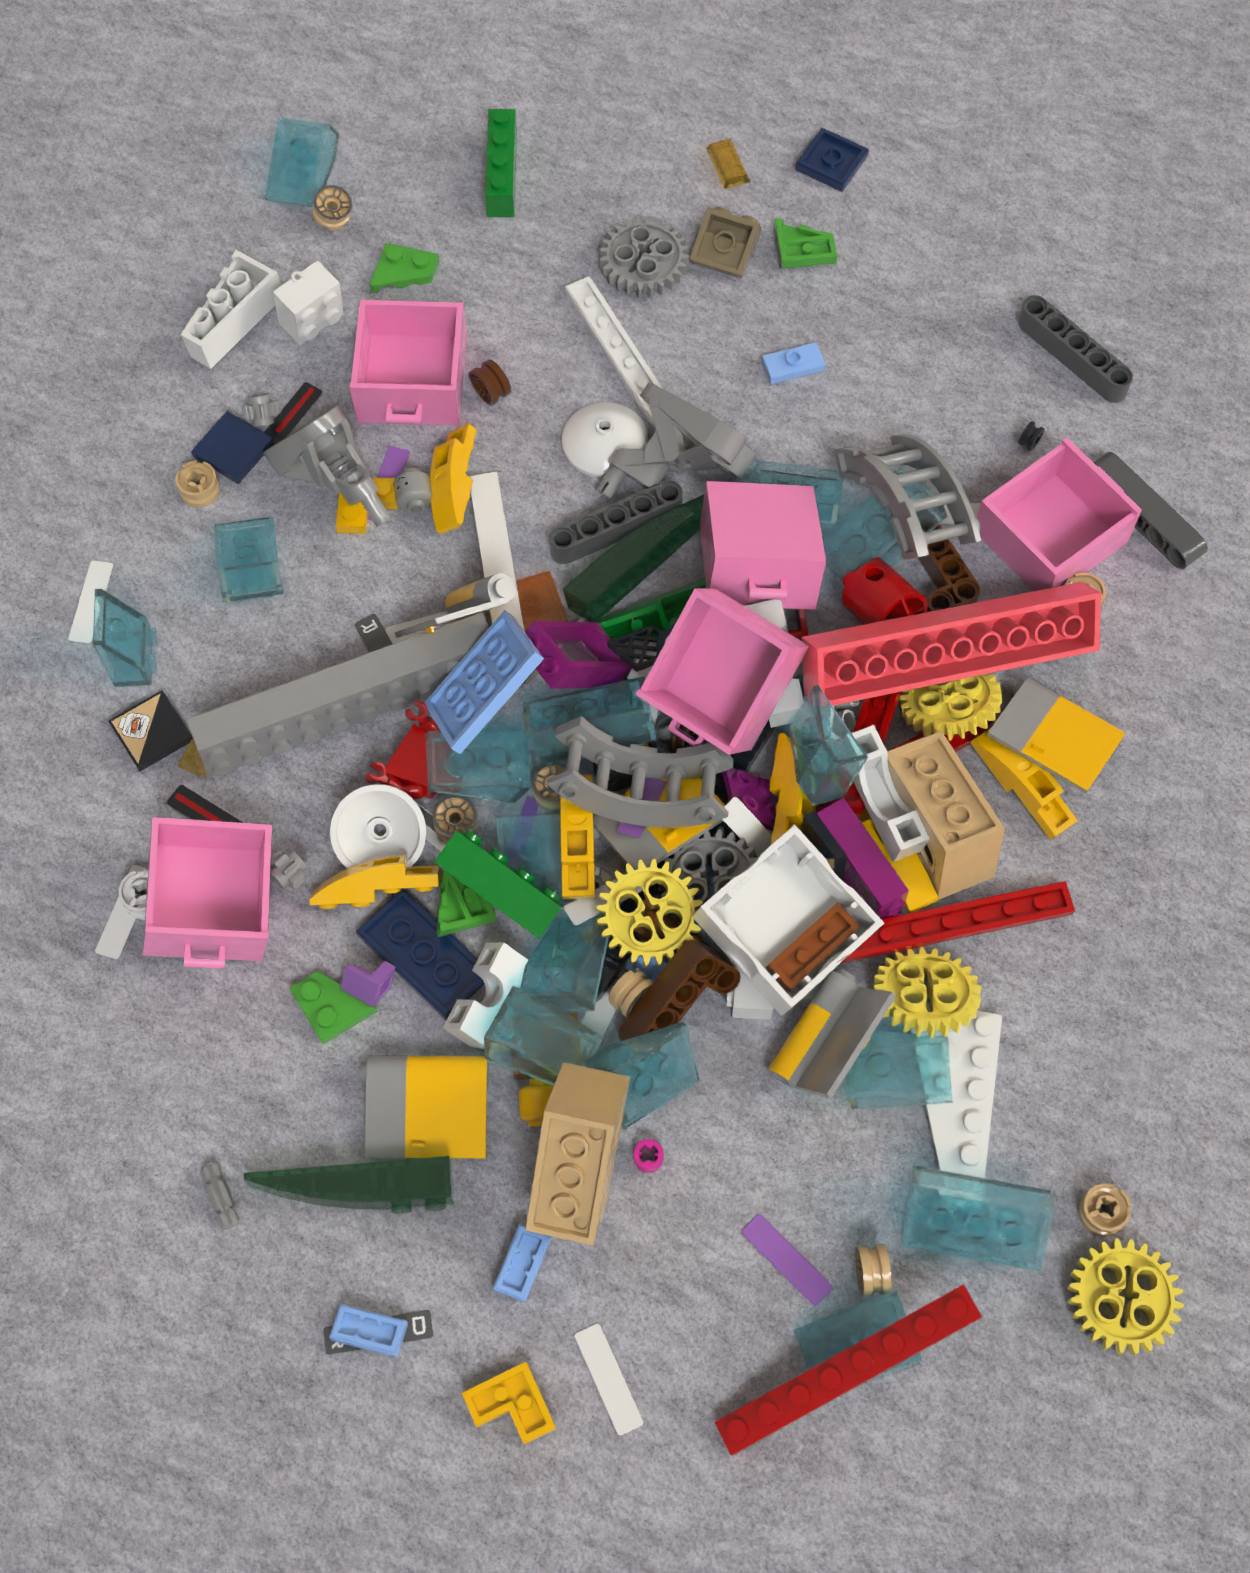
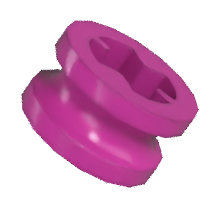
M645 1139L639 1142L633 1152L634 1163L642 1172H655L661 1167L664 1160L662 1146L652 1139ZM646 1149V1151L650 1152L654 1149L657 1152L654 1157L656 1161L654 1163L649 1160L642 1162L640 1158H643L641 1151Z

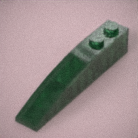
M704 494L644 524L605 551L595 561L591 562L585 570L563 588L568 609L580 617L586 618L588 622H597L700 530L699 524Z
M450 1156L244 1173V1181L250 1188L282 1198L320 1206L346 1209H391L392 1213L404 1214L412 1212L413 1207L426 1206L428 1211H439L446 1209V1205L454 1204L453 1172Z

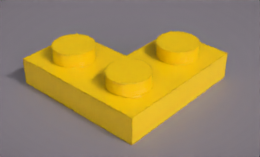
M372 478L378 487L376 494L385 508L398 510L393 484L395 478ZM340 492L335 526L337 533L366 534L368 513L361 502L349 506Z
M527 1362L513 1367L462 1393L477 1428L509 1412L524 1445L556 1430Z

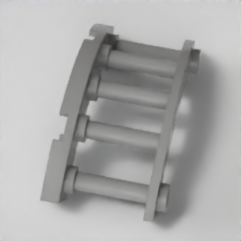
M901 434L890 436L892 445L867 451L860 447L850 446L834 450L840 478L852 479L859 483H868L870 485V492L876 497L881 506L889 507L894 516L891 524L897 536L903 560L929 555L928 544L959 537L960 545L981 541L979 534L980 523L974 516L961 483L945 459L925 441L912 435ZM907 465L917 470L897 475L888 467ZM930 480L939 491V494L913 500L908 497L902 486ZM947 505L955 525L924 532L916 512Z
M582 716L556 727L555 737L569 748L565 772L547 779V785L562 798L580 808L614 821L646 827H686L710 824L728 817L729 812L714 797L716 774L732 769L733 758L710 742L694 747L677 748V753H658V748L632 743L629 747L619 745L612 741V736L599 730ZM581 756L596 763L598 766L595 784L578 773ZM610 769L633 775L630 797L607 790ZM645 777L669 779L666 801L642 800ZM703 777L701 797L679 801L681 780Z

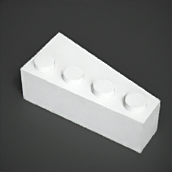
M238 250L232 255L233 261L229 268L224 267L219 275L221 280L216 288H211L207 293V301L204 306L198 307L181 333L190 357L210 369L275 306L273 291L282 285L276 271Z

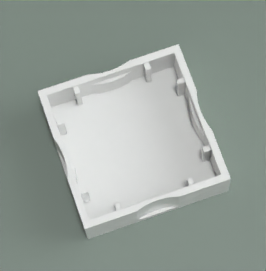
M795 825L767 848L744 872L734 877L705 902L692 916L781 1016L797 1004L828 973L884 924L857 892L835 874L826 858ZM838 902L860 927L795 987L787 992L776 980L779 975L775 973L772 976L765 967Z

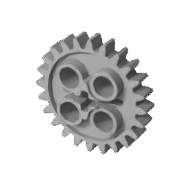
M638 217L635 219V224L625 220L624 228L615 225V233L608 231L607 239L602 240V248L599 249L603 277H609V285L617 283V291L627 288L628 296L634 291H638L639 298L643 296L644 292H648L652 298L656 290L661 295H664V287L673 290L674 282L681 283L682 275L687 274L689 246H686V238H679V229L671 232L670 223L664 227L661 226V219H658L655 224L651 223L650 217L646 218L645 223H641Z
M719 829L715 837H711L709 831L704 833V838L699 839L698 837L681 850L673 854L674 859L666 858L663 861L664 863L669 862L668 872L673 873L676 869L681 868L679 875L681 880L689 876L691 877L687 888H698V893L704 894L700 899L704 904L712 897L708 885L710 883L707 866L708 855H712V869L715 874L713 878L715 894L734 877L744 872L758 857H755L756 853L753 846L746 849L747 843L744 838L736 842L735 834L731 832L725 839L722 830ZM724 860H733L730 866H719ZM701 864L698 870L688 871L691 865ZM659 884L661 891H665L661 894L663 898L664 896H666L667 892L665 887ZM676 914L677 920L681 922L680 917Z

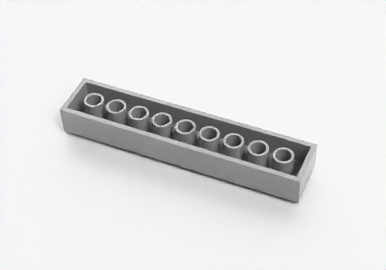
M483 612L436 628L434 633H422L186 719L208 777L224 776L237 767L256 764L262 758L272 754L286 753L291 747L302 743H313L320 739L321 736L332 732H343L356 723L362 721L369 722L383 713L391 710L399 711L415 701L427 700L488 630L489 626Z

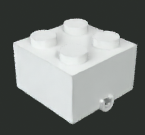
M318 260L302 272H293L289 281L273 291L278 323L299 345L307 340L314 339L319 331L329 324H335L343 315L340 283Z

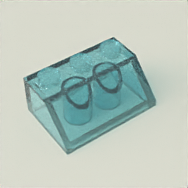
M757 460L753 483L814 486L819 521L837 524L843 484L839 471Z

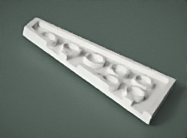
M926 1002L927 1011L930 1012V1003ZM977 1011L976 1018L970 1019L968 1027L961 1025L959 1033L949 1028L947 1037H944L940 1031H935L934 1038H930L927 1031H923L917 1037L916 1029L911 1028L909 1030L916 1058L915 1064L924 1107L931 1129L932 1144H934L938 1162L937 1168L944 1202L947 1207L980 1212L982 1209L1002 1015Z

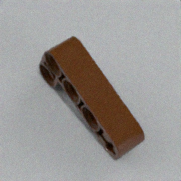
M929 510L916 512L924 532L941 528ZM947 539L928 544L929 555L918 557V560L937 588L927 598V612L936 611L933 607L946 609L977 603L980 595V586L951 541ZM930 549H936L939 552H933ZM945 572H951L954 575H948ZM960 595H965L970 599H964Z
M696 939L685 942L621 1025L618 1031L620 1041L637 1060L650 1059L657 1053L706 987L721 994L729 993L738 986L741 978L740 972L720 952Z

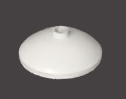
M611 402L594 403L579 409L568 419L562 432V448L569 463L581 473L595 478H604L611 467L608 462L617 449H644L648 443L647 428L640 416L626 406Z
M385 784L366 785L348 794L336 808L330 826V838L334 852L346 868L370 860L397 855H407L408 867H412L424 849L427 835L425 818L416 801L403 790ZM383 824L386 827V833L378 834L375 831V825Z

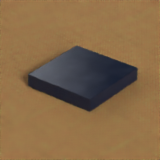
M821 128L797 161L795 170L843 192L868 157L869 149Z
M227 411L194 447L191 453L195 459L202 463L204 461L209 463L215 471L239 484L264 456L263 452L273 446L274 441L269 435Z

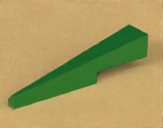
M705 577L591 622H598L611 640L652 624L661 631L674 627L694 588L706 589ZM651 633V637L658 638L657 635Z

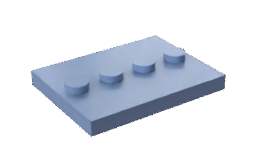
M506 610L501 613L424 702L450 748L459 754L464 751L544 659L514 616Z

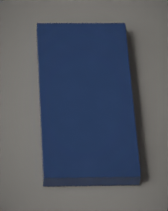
M402 888L400 892L394 895L356 931V935L383 961L395 966V972L437 1013L447 1020L457 999L469 1000L485 984L483 979L472 971L478 959L452 934L438 937L436 933L437 920Z

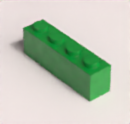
M488 109L485 185L487 217H515L516 109Z
M461 829L457 830L434 862L539 939L564 906V904L559 902L561 896L548 886L542 889L533 883L535 877L524 868L519 867L516 870L507 864L509 858L498 849L488 850L481 844L483 839L472 830L467 829L465 832Z

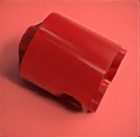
M880 557L873 558L856 571L848 572L843 578L842 583L845 586L842 593L843 605L863 625L927 612L928 604L926 598Z

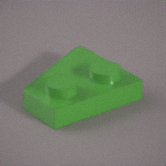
M775 219L774 228L781 268L837 263V251L832 233L821 230L815 231L804 225H799L798 228L784 225L783 219Z
M386 243L370 283L371 292H380L379 287L396 285L397 289L412 284L432 283L440 262L439 254Z
M443 869L439 885L437 936L441 937L493 923L497 916L491 903Z
M317 971L289 989L322 1044L327 1043L378 1012L375 1006L372 1008L340 989L341 984Z

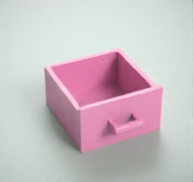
M360 300L352 377L349 385L357 423L460 426L467 346V329L463 303Z
M1066 437L1055 449L983 499L977 519L980 523V538L1033 591L1064 586L1067 579L1073 577L1075 573L1089 572L1128 543L1142 509L1124 493V490L1103 469L1097 467Z
M706 481L699 524L706 589H717L743 606L778 599L781 600L783 609L816 610L826 565V556L814 486Z
M694 588L641 689H638L635 695L671 717L672 721L668 730L692 746L702 745L708 741L729 755L749 751L755 745L810 646L719 590ZM680 724L699 735V737L696 739L680 729Z
M152 818L143 956L184 958L183 967L224 969L225 960L262 961L268 941L272 825Z

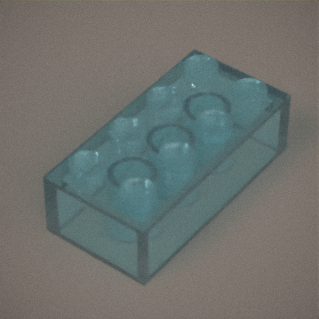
M902 464L893 471L897 475L910 472ZM922 482L902 486L908 497L913 500L935 495ZM871 492L822 536L826 566L841 581H843L844 576L848 572L856 571L875 557H880L891 567L903 558L897 536L891 524L894 516L889 507H882ZM944 505L916 512L924 532L932 531L948 517Z
M644 676L523 702L525 736L533 766L540 764L550 765L568 758L569 748L555 737V730L557 726L580 716L599 730L612 736V741L619 745L629 746L631 743L643 745L649 741L657 740L651 704L635 695L645 681Z
M913 1165L901 1226L902 1246L1041 1272L1054 1212L1051 1190Z

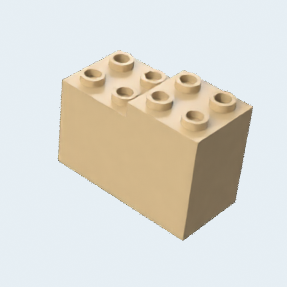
M939 731L887 751L889 772L896 791L906 806L917 811L930 838L923 850L918 852L917 855L933 884L938 900L994 878L1005 828L943 732Z
M563 1062L544 1110L526 1231L594 1246L608 1201L630 1076Z

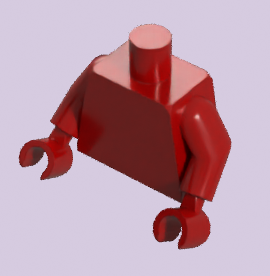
M415 701L413 704L419 710L418 716H415L410 709L405 710V716L411 721L417 720L419 722L418 726L412 725L386 767L380 762H374L369 765L370 768L377 772V777L368 773L365 775V780L370 784L380 782V784L399 788L413 799H421L423 797L432 799L441 786L455 793L463 782V776L452 770L455 764L452 753L453 749L450 748L435 721L430 716H425L427 714L426 705L421 701Z

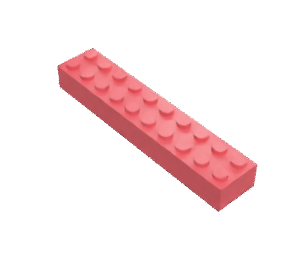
M1079 582L801 637L802 642L810 646L802 659L804 696L818 708H824L1099 651L1101 592Z

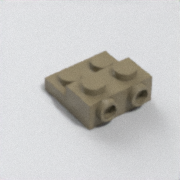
M708 207L689 258L690 263L742 279L750 256H753L762 232L760 223H758L757 219L748 215H743L741 218L732 215V212L728 209Z

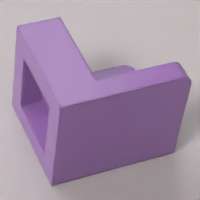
M384 961L372 974L362 967L348 964L344 969L340 989L373 1008L391 989L396 967Z

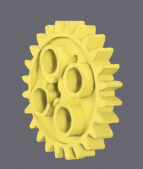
M983 674L902 691L903 695L900 696L902 717L906 718L907 725L913 724L914 732L923 729V735L926 737L932 732L942 731L944 735H947L949 741L952 740L954 734H958L964 739L965 732L967 731L976 735V727L978 726L987 729V721L996 720L995 713L1001 712L1000 704H1002L1000 682H996L994 674Z
M641 859L638 862L637 870H634L629 863L626 864L625 876L616 870L614 876L617 883L605 882V886L610 893L603 892L599 895V898L605 901L606 904L597 906V911L605 914L604 917L597 920V924L607 925V929L601 933L602 938L612 936L613 939L609 944V949L619 945L621 947L620 958L628 952L631 954V964H634L638 957H643L644 967L648 966L650 958H655L657 965L661 966L662 956L666 955L671 960L675 950L678 951L684 942L694 939L690 932L700 933L701 927L694 923L696 920L692 916L696 913L695 909L703 905V901L693 900L692 897L698 893L699 889L687 888L691 877L689 876L681 880L679 878L681 868L676 869L673 873L668 872L669 862H666L662 869L657 868L656 859L652 860L650 868H646ZM652 884H661L665 887L667 894L660 899L654 898L649 893V887ZM636 887H641L651 910H658L655 915V921L663 932L664 939H659L649 916H642L645 911V905L637 894ZM626 897L634 899L637 903V909L631 913L622 911L619 907L621 899ZM667 913L677 914L680 917L681 925L677 928L667 927L663 922L664 915ZM637 927H646L651 932V939L648 942H639L634 938L633 931Z
M920 947L919 954H915L912 949H907L906 956L897 951L895 952L894 960L887 957L885 965H879L873 987L876 990L890 991L896 995V998L883 1017L892 1016V1026L900 1023L904 1024L903 1032L905 1033L914 1028L916 1029L917 1037L923 1031H927L930 1038H934L935 1031H940L944 1037H947L949 1028L959 1033L961 1025L968 1027L970 1019L976 1018L981 1001V986L977 985L978 976L970 975V966L961 968V958L951 961L949 960V952L943 956H938L936 948L932 950L931 954H927L924 947ZM924 972L927 973L928 978L927 988L926 985L923 984L925 978ZM927 997L930 999V1012L927 1011L926 1007Z
M1115 1239L1112 1242L1111 1249L1104 1241L1098 1245L1099 1253L1095 1249L1090 1248L1086 1252L1089 1260L1081 1257L1076 1262L1083 1271L1074 1269L1070 1273V1276L1078 1281V1283H1070L1067 1286V1290L1076 1293V1296L1070 1298L1067 1303L1072 1306H1078L1079 1309L1071 1317L1072 1319L1082 1318L1084 1320L1079 1331L1083 1332L1090 1329L1093 1332L1090 1337L1091 1343L1099 1338L1103 1339L1102 1350L1104 1351L1109 1349L1112 1344H1115L1117 1355L1123 1354L1126 1346H1128L1130 1354L1135 1356L1139 1353V1345L1148 1353L1153 1350L1152 1342L1157 1346L1164 1344L1165 1341L1162 1334L1170 1337L1175 1332L1168 1323L1178 1324L1181 1321V1318L1173 1313V1311L1181 1310L1184 1307V1304L1174 1300V1297L1183 1293V1289L1172 1287V1283L1179 1278L1178 1275L1168 1276L1166 1273L1171 1263L1167 1262L1160 1265L1157 1262L1160 1256L1159 1251L1152 1256L1147 1255V1244H1143L1138 1250H1135L1132 1239L1126 1243L1124 1248H1122L1119 1239ZM1125 1266H1128L1130 1268V1276L1127 1281V1287ZM1107 1268L1115 1273L1116 1284H1109L1103 1279L1102 1269ZM1137 1275H1144L1150 1280V1291L1139 1287ZM1126 1287L1125 1294L1132 1300L1124 1307V1297L1119 1296V1293ZM1099 1303H1106L1112 1308L1113 1319H1106L1100 1314ZM1123 1307L1124 1321L1126 1324L1125 1328H1122L1120 1326V1318L1122 1317ZM1135 1309L1146 1313L1148 1317L1147 1326H1142L1136 1322L1134 1318Z

